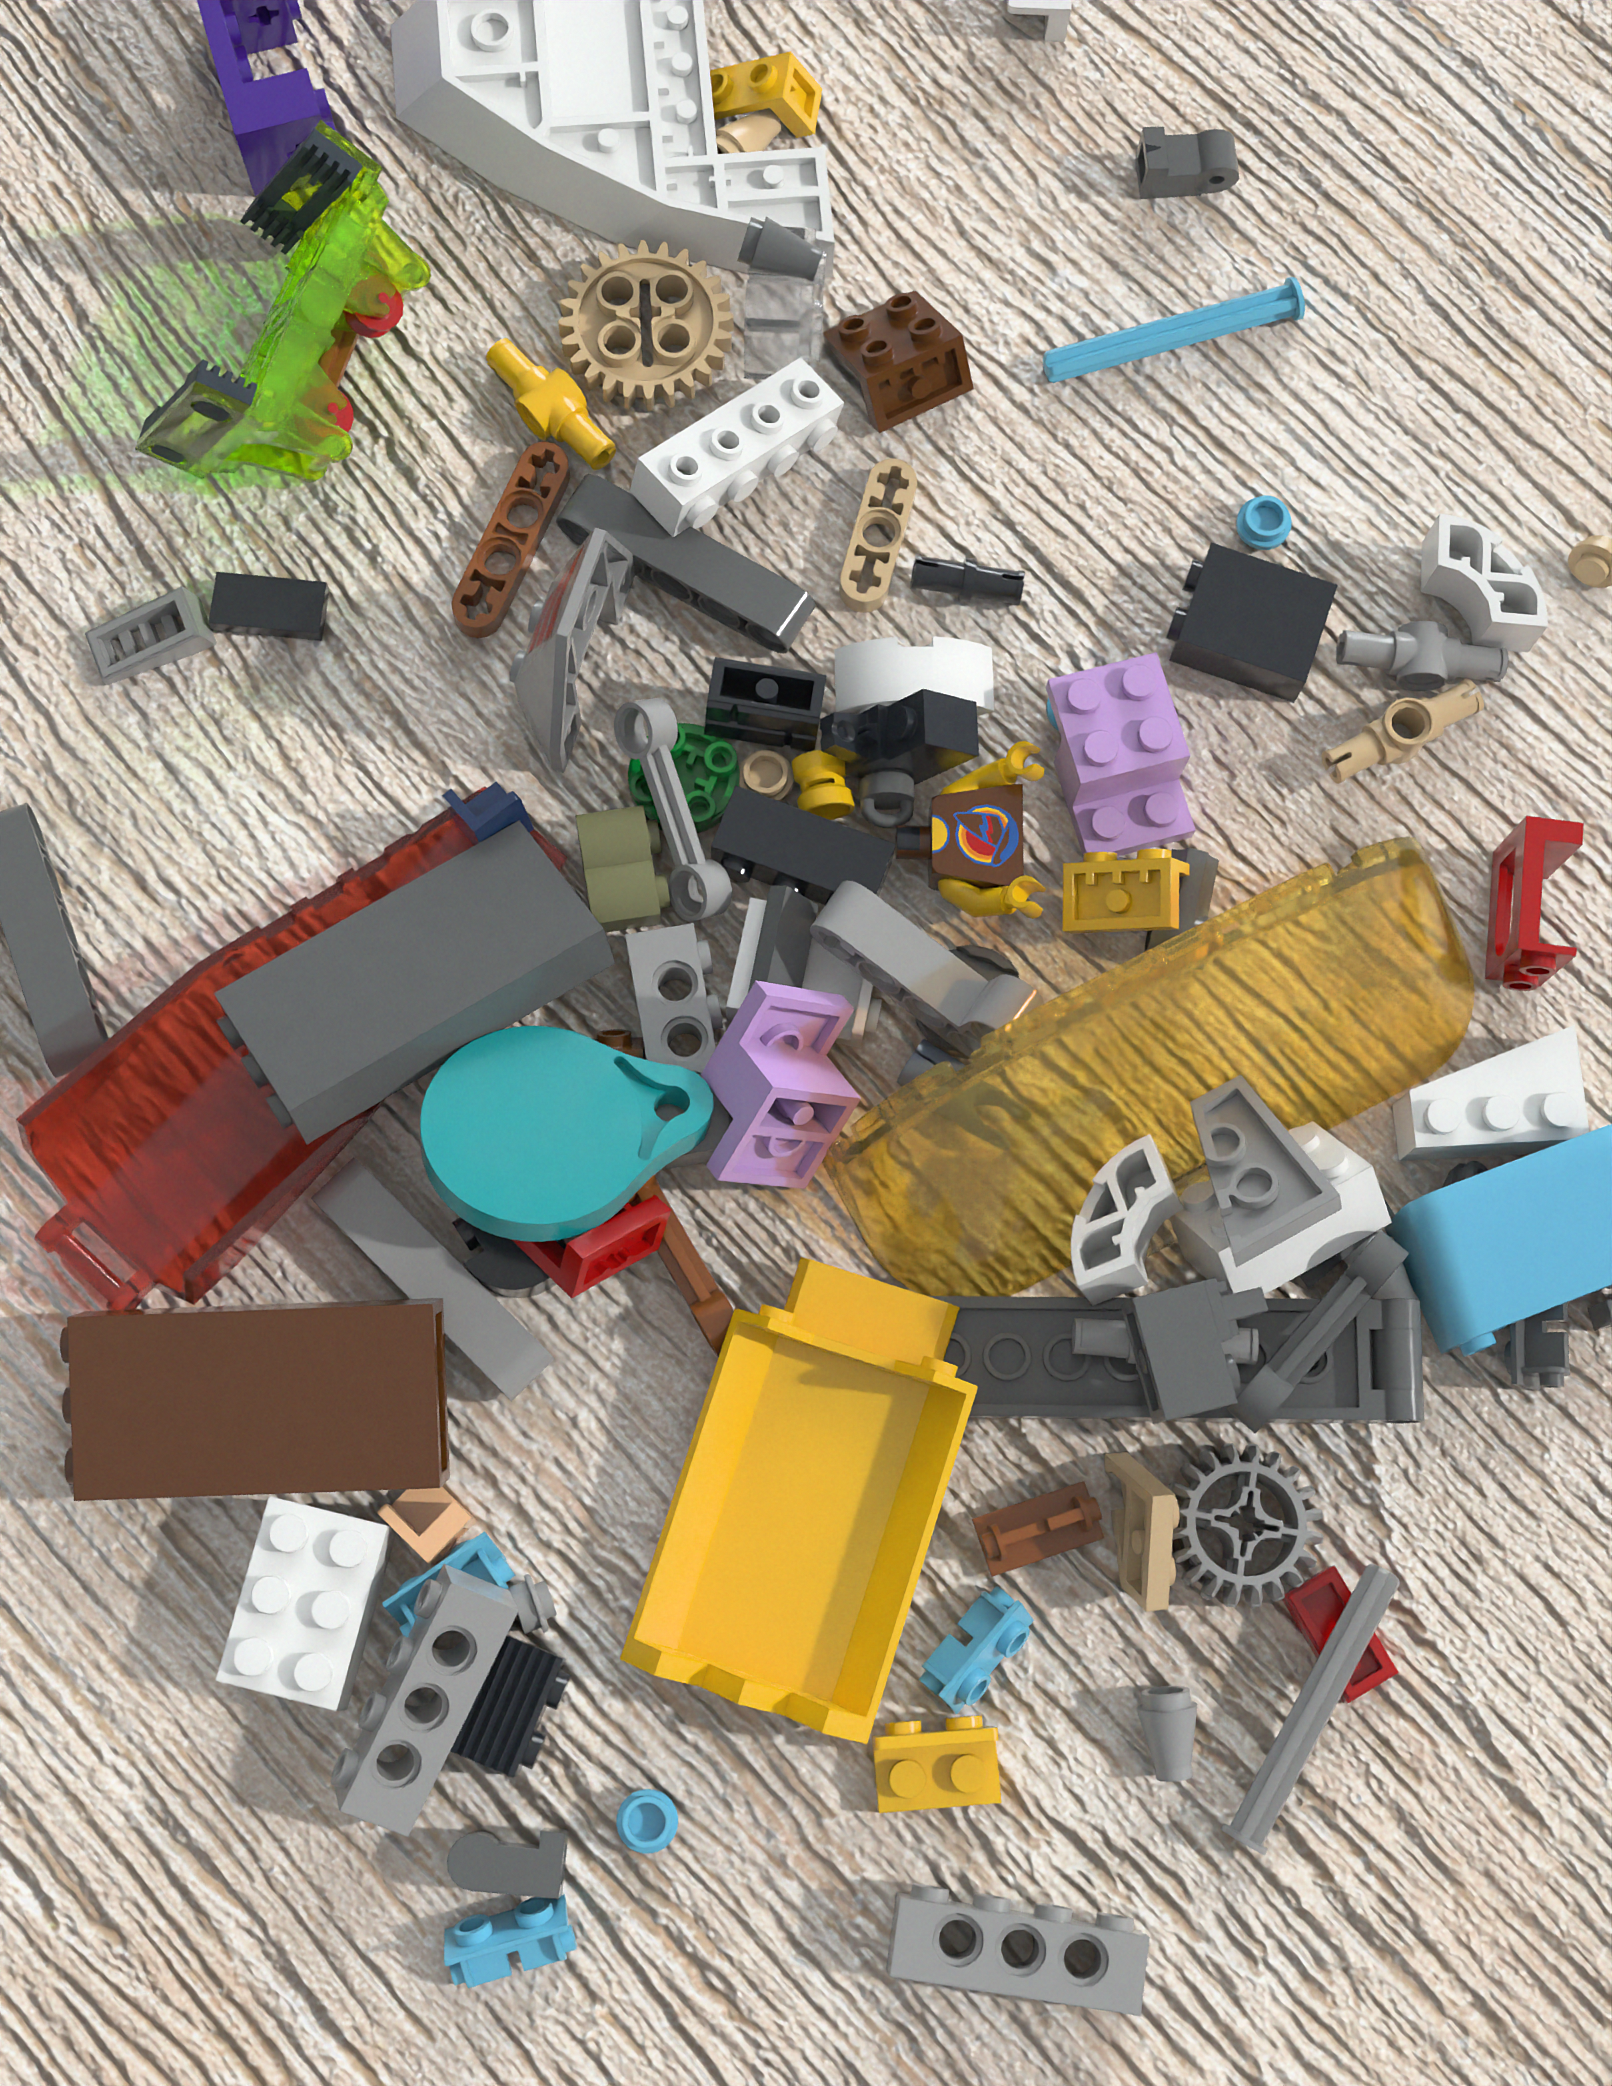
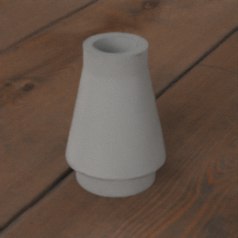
M1161 1686L1141 1691L1142 1705H1139L1136 1709L1155 1766L1156 1780L1176 1782L1192 1778L1191 1762L1198 1704L1191 1701L1190 1688L1184 1686Z

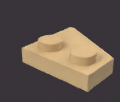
M1127 1452L1105 1454L1106 1474L1113 1473L1120 1479L1124 1509L1111 1510L1113 1532L1117 1542V1562L1121 1588L1146 1612L1167 1610L1169 1605V1588L1174 1584L1176 1578V1566L1172 1555L1173 1529L1179 1523V1506L1175 1494Z

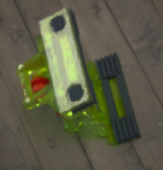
M322 120L315 125L256 195L240 220L244 225L251 220L253 225L250 230L256 232L259 228L263 229L264 231L260 237L264 240L269 235L274 237L270 243L272 246L276 247L279 243H282L284 246L280 252L284 255L298 241L300 243L285 266V269L289 272L263 322L264 325L248 353L238 378L232 382L233 373L228 370L222 376H218L221 367L214 365L209 371L206 370L209 362L202 359L187 375L185 383L162 407L158 406L145 419L135 450L201 479L209 473H235L246 464L289 475L309 483L316 482L322 478L330 463L342 462L350 456L353 443L348 432L351 430L354 421L353 408L349 399L337 389L317 362L331 348L335 341V338L330 333L332 329L356 332L360 336L367 338H378L388 333L391 328L398 324L403 316L404 297L410 291L421 290L427 285L431 278V269L428 263L415 253L382 219L389 199L377 182L383 167Z

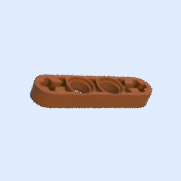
M545 441L534 443L521 455L453 595L451 606L455 623L459 630L468 637H488L495 633L502 625L569 485L570 470L567 455L561 447L554 443ZM547 462L554 463L556 474L547 472L544 475L540 484V495L533 491L537 484L535 467L543 468ZM528 505L538 512V517L534 524L529 527L519 528L508 521L507 518L510 511L517 506ZM504 551L510 553L516 559L512 570L501 575L488 571L485 567L487 558L495 552ZM482 584L490 588L485 600L489 614L479 613L475 620L470 619L466 606L476 607L484 594Z

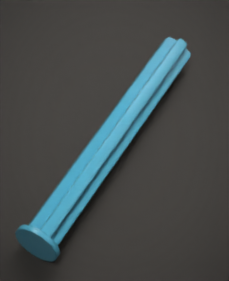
M1295 277L1286 278L1284 285L1048 350L1043 354V369L1048 381L1055 383L1280 319L1292 317L1295 321L1301 320L1305 314L1303 292L1298 280Z

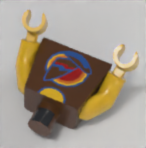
M1026 741L1017 742L1008 750L1006 758L998 759L975 769L944 787L939 795L931 798L928 826L896 825L895 858L928 860V887L939 891L943 899L972 917L1010 915L1018 909L1027 918H1038L1043 909L1035 902L1026 900L1030 894L1045 892L1046 888L1032 876L1024 875L1023 784L1014 783L1017 776L1028 781H1038L1043 777L1045 769L1038 764H1032L1024 768L1027 757L1039 753L1041 749Z

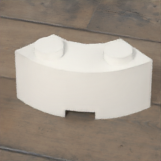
M1439 513L1422 541L1421 592L1440 597L1459 610L1470 627L1473 645L1506 648L1507 651L1528 653L1548 627L1545 599L1535 574L1528 564L1525 567L1521 565L1515 556L1501 544L1504 539L1495 532L1468 519Z
M933 636L932 643L923 647H904L898 644V637H888L857 642L834 649L836 712L859 714L877 704L889 706L923 688L975 701L977 703V717L994 711L992 648L961 639Z
M1150 1134L1123 1148L1099 1170L1092 1180L1094 1186L1085 1199L1080 1214L1075 1216L1071 1237L1073 1272L1077 1286L1092 1306L1148 1284L1145 1259L1150 1239L1165 1220L1183 1209L1164 1158Z

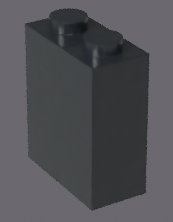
M1211 542L1204 561L1193 558L1182 590L1192 593L1187 609L1176 607L1166 639L1175 641L1169 661L1294 703L1307 681L1338 585Z

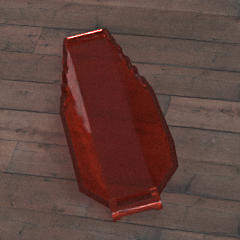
M482 787L481 789L469 795L462 801L464 802V804H467L469 801H471L473 798H475L477 795H479L481 792L487 789V787ZM448 809L422 824L418 831L406 834L385 847L382 855L355 871L351 868L339 875L335 884L310 899L305 896L289 906L288 913L262 929L259 926L253 928L195 964L16 1118L22 1146L66 1203L63 1208L38 1230L34 1240L46 1252L51 1253L55 1251L108 1300L106 1308L109 1310L136 1309L153 1288L195 1305L239 1264L369 1122L385 1101V1099L309 1144H306L294 1124L283 1130L265 1098L274 1094L269 1084L258 1090L240 1060L248 1055L249 1052L244 1045L233 1050L218 1026L216 1020L224 1016L225 1013L214 993L473 847L474 845L456 826ZM535 829L532 830L530 835L560 872L567 862V857ZM82 1222L137 1271L125 1283L72 1235L73 1230Z

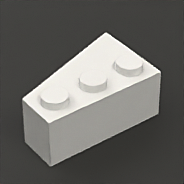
M1575 1025L1409 1090L1392 1105L1398 1161L1533 1154L1588 1133L1589 1125Z

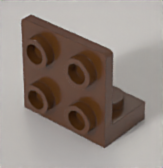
M917 291L896 294L890 297L885 304L861 315L846 317L837 326L823 332L825 344L859 378L870 424L879 434L974 390L962 333Z

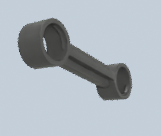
M1380 1230L1238 1395V1403L1230 1405L1227 1410L1256 1434L1366 1303L1409 1255V1252Z

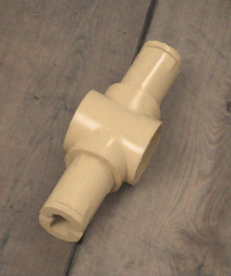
M1465 679L1459 682L1458 685L1429 699L1422 696L1418 699L1402 698L1396 700L1388 707L1381 718L1365 725L1362 728L1361 734L1332 749L1323 751L1321 754L1323 766L1326 771L1332 767L1335 768L1329 776L1335 783L1339 784L1345 781L1346 778L1375 763L1383 766L1387 763L1402 764L1409 762L1417 755L1424 744L1442 736L1445 727L1473 713L1476 714L1482 711L1484 708L1482 695L1480 692H1477L1470 696L1469 692L1473 691L1476 685L1470 679ZM1396 723L1406 726L1411 731L1413 738L1406 739L1399 736L1394 731L1392 724Z

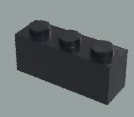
M735 785L711 844V860L718 862L725 869L730 879L739 882H749L750 878L771 886L787 885L809 900L826 906L842 881L846 880L866 887L879 897L893 861L896 844Z

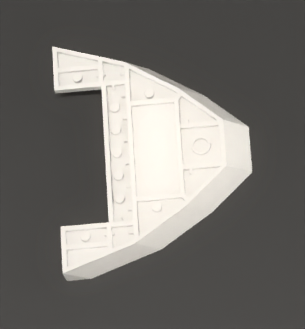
M418 0L391 25L396 118L496 187L617 245L623 243L626 247L638 249L640 240H645L649 252L657 253L660 245L663 242H667L669 256L676 257L685 248L689 250V261L700 262L705 260L707 265L778 281L803 279L749 272V265L737 261L751 217L765 221L767 216L810 244L822 248L823 253L815 278L833 277L835 241L825 147L727 154L717 153L703 0Z

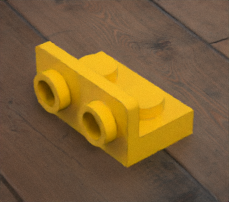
M1168 849L1137 850V859L1118 860V854L1113 852H1088L1083 854V862L1063 863L1062 931L1075 934L1179 929V877L1189 876V864L1172 858L1171 850Z
M982 1715L945 1718L946 1730L922 1732L921 1720L884 1723L885 1735L872 1736L878 1813L1002 1803L996 1741L999 1740L998 1727H983Z

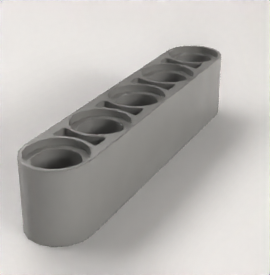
M353 1157L311 1197L316 1205L409 1299L443 1298L444 1334L510 1401H513L554 1360L552 1355L357 1159Z

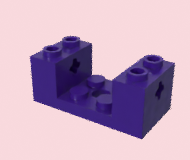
M197 0L235 138L256 197L314 129L324 136L329 134L338 140L325 89L313 90L307 68L254 81L248 55L298 43L293 25V20L302 18L298 0ZM307 173L303 178L299 177L290 188L308 184L312 175Z

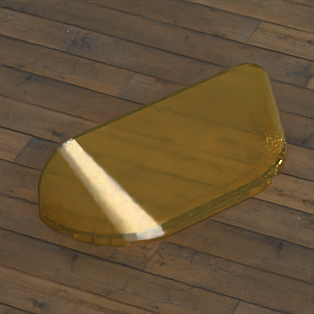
M1408 836L1381 841L1354 852L1350 856L1352 862L1338 871V875H1336L1329 863H1323L1294 876L1008 1022L981 1038L983 1047L971 1053L970 1057L973 1062L955 1072L949 1061H942L868 1111L851 1125L852 1136L846 1139L842 1138L830 1145L822 1164L872 1256L894 1279L907 1288L925 1296L1010 1297L1072 1265L1071 1237L1076 1214H1080L1084 1201L1094 1186L1092 1180L1113 1156L1134 1141L1146 1135H1151L1164 1158L1178 1196L1190 1185L1208 1180L1210 1176L1192 1117L1190 1102L1231 1079L1242 1075L1287 1131L1298 1126H1304L1311 1121L1315 1122L1325 1131H1328L1431 1076L1448 1061L1462 1042L1472 1016L1475 988L1470 959L1428 854L1421 843L1418 842L1416 837Z

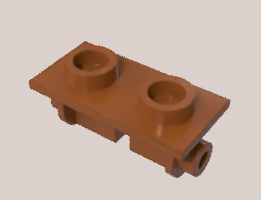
M1085 1481L972 1519L991 1577L1104 1539L1099 1520H1102V1514L1094 1496L1090 1497Z

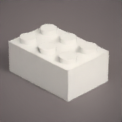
M1313 1121L1304 1126H1298L1289 1130V1134L1340 1194L1342 1209L1237 1268L1210 1178L1204 1182L1190 1185L1179 1195L1183 1209L1171 1216L1169 1220L1185 1260L1207 1280L1216 1278L1217 1282L1225 1280L1229 1294L1262 1287L1265 1295L1392 1223L1373 1166Z
M269 1496L215 1681L333 1711L347 1710L397 1532L387 1525Z

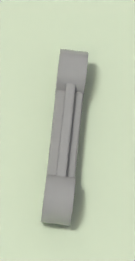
M660 698L625 703L618 709L615 716V737L625 755L632 759H640L676 867L668 881L671 905L675 912L686 921L692 922L720 915L730 905L732 898L731 882L727 872L718 862L705 858L670 753L678 735L675 714L671 707ZM643 718L648 726V739L644 732ZM697 879L702 888L703 902L698 894Z

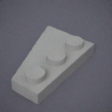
M1242 1075L1231 1079L1190 1102L1192 1117L1236 1268L1342 1209L1340 1194Z

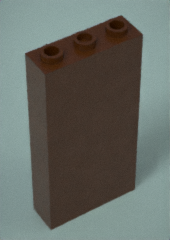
M443 1298L85 1311L67 1317V1327L62 1329L60 1354L63 1362L69 1363L70 1387H67L63 1394L62 1412L65 1422L71 1424L72 1448H69L66 1452L64 1469L67 1483L73 1484L74 1501L441 1488L450 1478Z

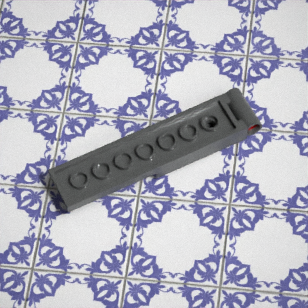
M928 1296L960 1307L943 1361L958 1367L955 1378L978 1386L968 1418L1126 1419V1421H1152L1140 1375L1136 1370V1364L1126 1363V1358H1117L1115 1356L1072 1353V1327L1075 1318L1125 1321L1121 1304L1135 1297H1114L1092 1306L1086 1297ZM1265 1298L1268 1307L1267 1312L1236 1320L1238 1328L1257 1329L1259 1336L1257 1363L1254 1365L1236 1364L1240 1376V1389L1235 1391L1236 1398L1321 1299ZM1370 1299L1315 1363L1314 1370L1308 1372L1266 1423L1400 1424L1425 1422L1420 1301L1415 1299ZM1228 1405L1166 1422L1241 1421L1227 1410L1230 1406Z

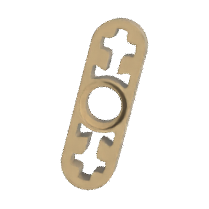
M891 458L878 462L871 469L842 567L839 586L842 601L848 608L856 612L867 613L877 610L884 604L888 596L917 489L916 473L903 460ZM890 478L900 481L899 489L896 490L891 510L882 507L885 485L889 483ZM882 524L892 531L894 539L886 546L874 547L865 541L863 532L870 525ZM865 561L875 564L872 586L867 590V594L857 592L856 582L861 580Z

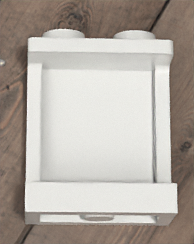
M750 897L726 1006L727 1021L732 1022L748 994L766 900ZM812 936L802 988L839 994L847 999L854 1008V1011L834 1043L861 1048L864 1031L876 1032L882 999L872 998L873 985L821 946Z

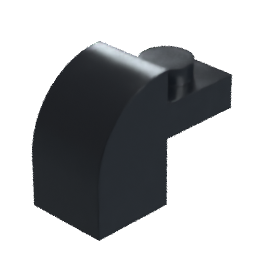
M461 1217L452 1222L470 1251L479 1246L483 1248L484 1251L464 1264L469 1272L489 1291L510 1298H526L541 1294L557 1285L511 1239L485 1232ZM555 1240L565 1250L566 1243L564 1240Z

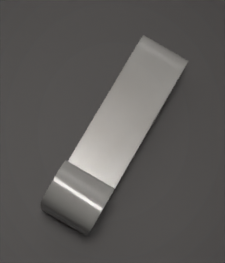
M842 881L810 928L814 939L831 954L960 1052L981 1063H991L1011 1054L1044 1005L1041 995L1032 986L1019 978L1005 974L987 981L872 891L853 881Z

